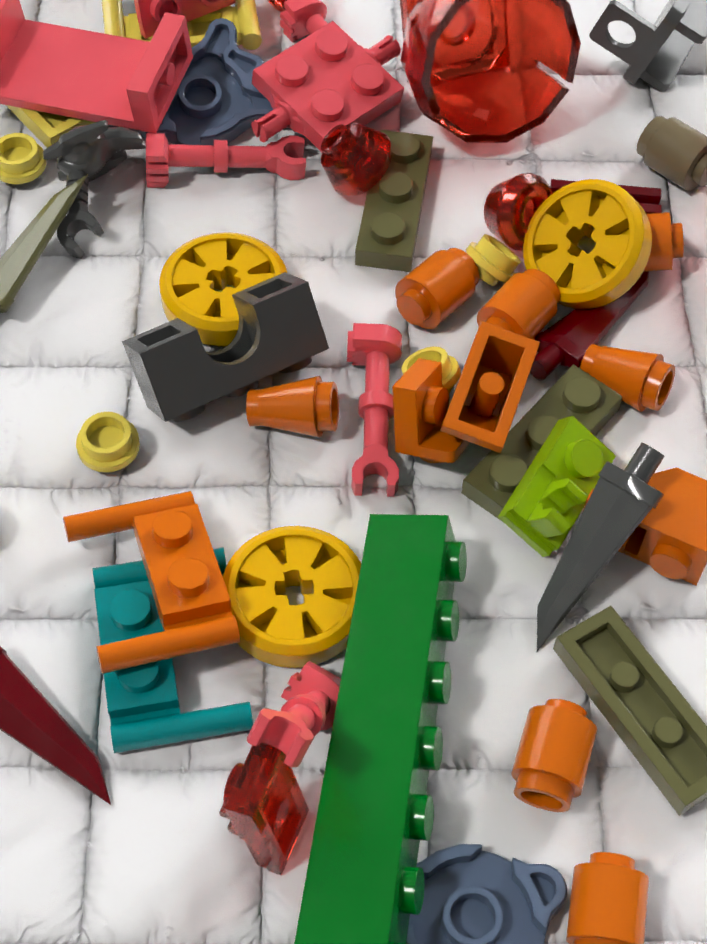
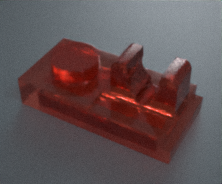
M260 743L257 747L252 745L245 763H237L230 772L224 789V803L219 814L224 818L230 819L227 829L245 841L258 866L267 868L268 871L282 876L309 808L292 768L283 763L286 755L272 745Z

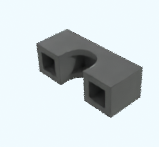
M284 272L232 294L239 315V328L233 341L222 350L216 352H206L198 330L179 318L122 341L147 408L165 422L169 420L174 422L185 421L201 414L205 410V404L223 396H241L247 394L250 389H256L259 386L258 380L276 372L290 373L308 366L312 362V356L329 349L308 281Z

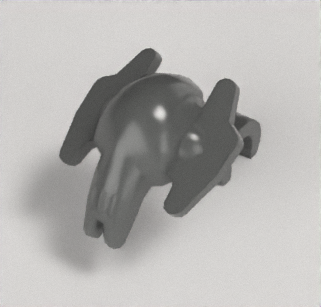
M102 120L73 128L68 133L61 135L58 142L43 151V158L45 160L57 157V169L60 170L58 178L60 181H66V187L87 175L67 215H65L57 228V238L71 256L81 259L85 255L80 246L74 241L75 235L80 230L89 229L99 237L104 233L97 219L88 211L89 182L106 174L127 159L125 150L146 148V142L138 132L124 127H109L108 121Z

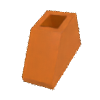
M677 467L654 473L648 485L664 495L656 508L650 510L618 552L650 565L657 573L664 577L682 579L697 586L707 564V480ZM591 490V492H590V494H589V496H588V498H587V500H586L585 507H586V505H587V503H588V501H589V499H590V496H591L593 490Z

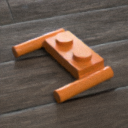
M191 491L63 517L68 542L134 529L164 630L96 646L102 674L240 642L238 624L231 612V599L199 507L195 504Z

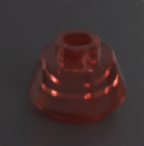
M354 122L335 126L327 133L321 143V150L323 151L321 164L333 189L342 196H357L370 190L384 176L391 163L392 150L390 138L381 131Z
M522 173L497 184L489 192L484 205L486 226L492 234L511 249L523 251L524 238L531 218L539 206L553 194L547 181L534 173Z

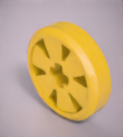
M599 179L573 182L550 195L531 218L523 244V258L526 270H540L555 281L561 294L560 305L573 309H592L607 305L624 295L643 273L652 246L650 222L641 205L622 187ZM585 235L596 242L594 249L588 254L577 246L578 242Z
M231 232L212 233L197 237L176 249L162 268L159 287L163 311L168 321L179 318L196 328L203 344L228 346L235 338L239 328V315L232 294L284 272L287 273V269L283 260L273 248L254 237Z
M306 526L278 527L260 533L248 540L232 556L223 574V579L231 599V612L235 616L239 628L240 642L237 644L254 658L279 667L301 668L308 661L320 664L337 656L347 648L361 568L359 558L339 538L325 531ZM300 586L304 603L289 605L286 588Z

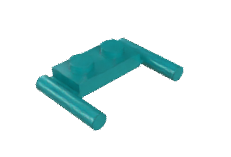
M224 547L213 549L221 574H224L227 566ZM142 560L93 568L100 645L164 631ZM173 658L104 674L114 753L251 730L253 726L250 702L181 713Z

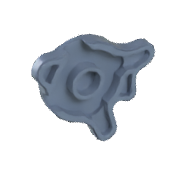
M224 18L213 20L209 24L204 38L192 47L193 59L157 133H164L168 142L172 144L213 145L214 140H227L229 143L251 128V123L273 110L270 102L252 85L253 70L262 65L264 61L257 55L238 48L237 30L233 22ZM137 130L138 133H139L140 135H142V137L145 138V139H146V133H150V132H145V131Z
M459 844L436 851L423 861L417 863L416 866L422 867L424 872V899L420 914H410L406 943L544 944L549 923L562 909L567 898L565 879L557 869L550 865L527 864L514 857L510 862L497 854L483 851L481 844Z

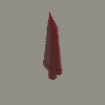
M649 271L643 272L637 282L615 301L598 308L575 309L544 332L541 331L533 339L539 341L540 344L537 350L539 353L536 354L530 370L531 375L538 380H544L560 365L571 367L574 364L579 368L588 347L591 344L598 345L647 287Z
M0 646V730L111 805L99 757L8 657L7 651Z

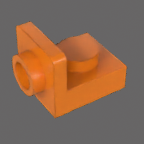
M418 358L392 386L396 453L420 457L423 461L429 463H453L471 442L440 431L449 404L448 390L442 387V362Z

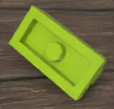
M574 416L559 419L498 518L542 557L550 556L552 551L559 550L583 510L591 490L595 488L600 478L598 475L607 461L612 463L616 455Z

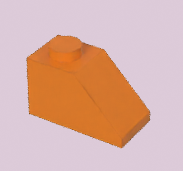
M481 321L440 431L501 453L540 342Z

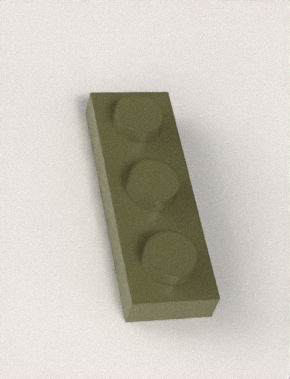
M380 130L355 249V265L411 272L432 155L433 136Z
M573 364L508 432L501 453L491 450L463 479L461 493L498 518L559 419L574 416L596 436L619 411L622 396Z
M609 606L557 636L553 650L677 814L680 816L707 799V726L614 608Z

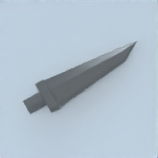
M641 442L624 470L607 461L598 475L600 478L537 606V652L652 508L655 509L664 494L648 485V482L665 456L649 445Z

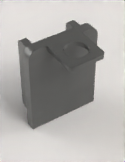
M612 0L591 30L589 37L592 41L629 64L622 78L633 85L641 78L659 91L665 92L672 84L695 43L702 44L707 37V0H669L654 25L620 2ZM612 21L626 22L635 32V41L629 44L617 42L611 37L608 31V24Z

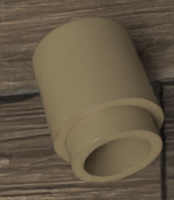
M657 116L650 121L637 143V153L644 157V164L687 191H691L699 185L702 187L706 186L707 136L675 117L666 119L663 116Z

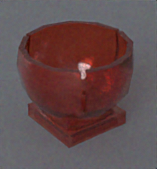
M400 0L403 47L400 61L412 95L425 117L466 143H507L544 123L569 91L561 81L542 69L538 63L541 62L558 73L565 81L573 83L581 42L571 6L567 0Z

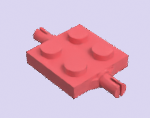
M331 21L253 70L252 85L270 102L273 110L251 123L253 133L257 138L260 136L259 140L261 142H266L269 138L287 127L304 135L322 153L326 152L401 102L404 87L382 67V65L400 55L401 48L398 41H393V36L388 35L371 48H363L334 21Z

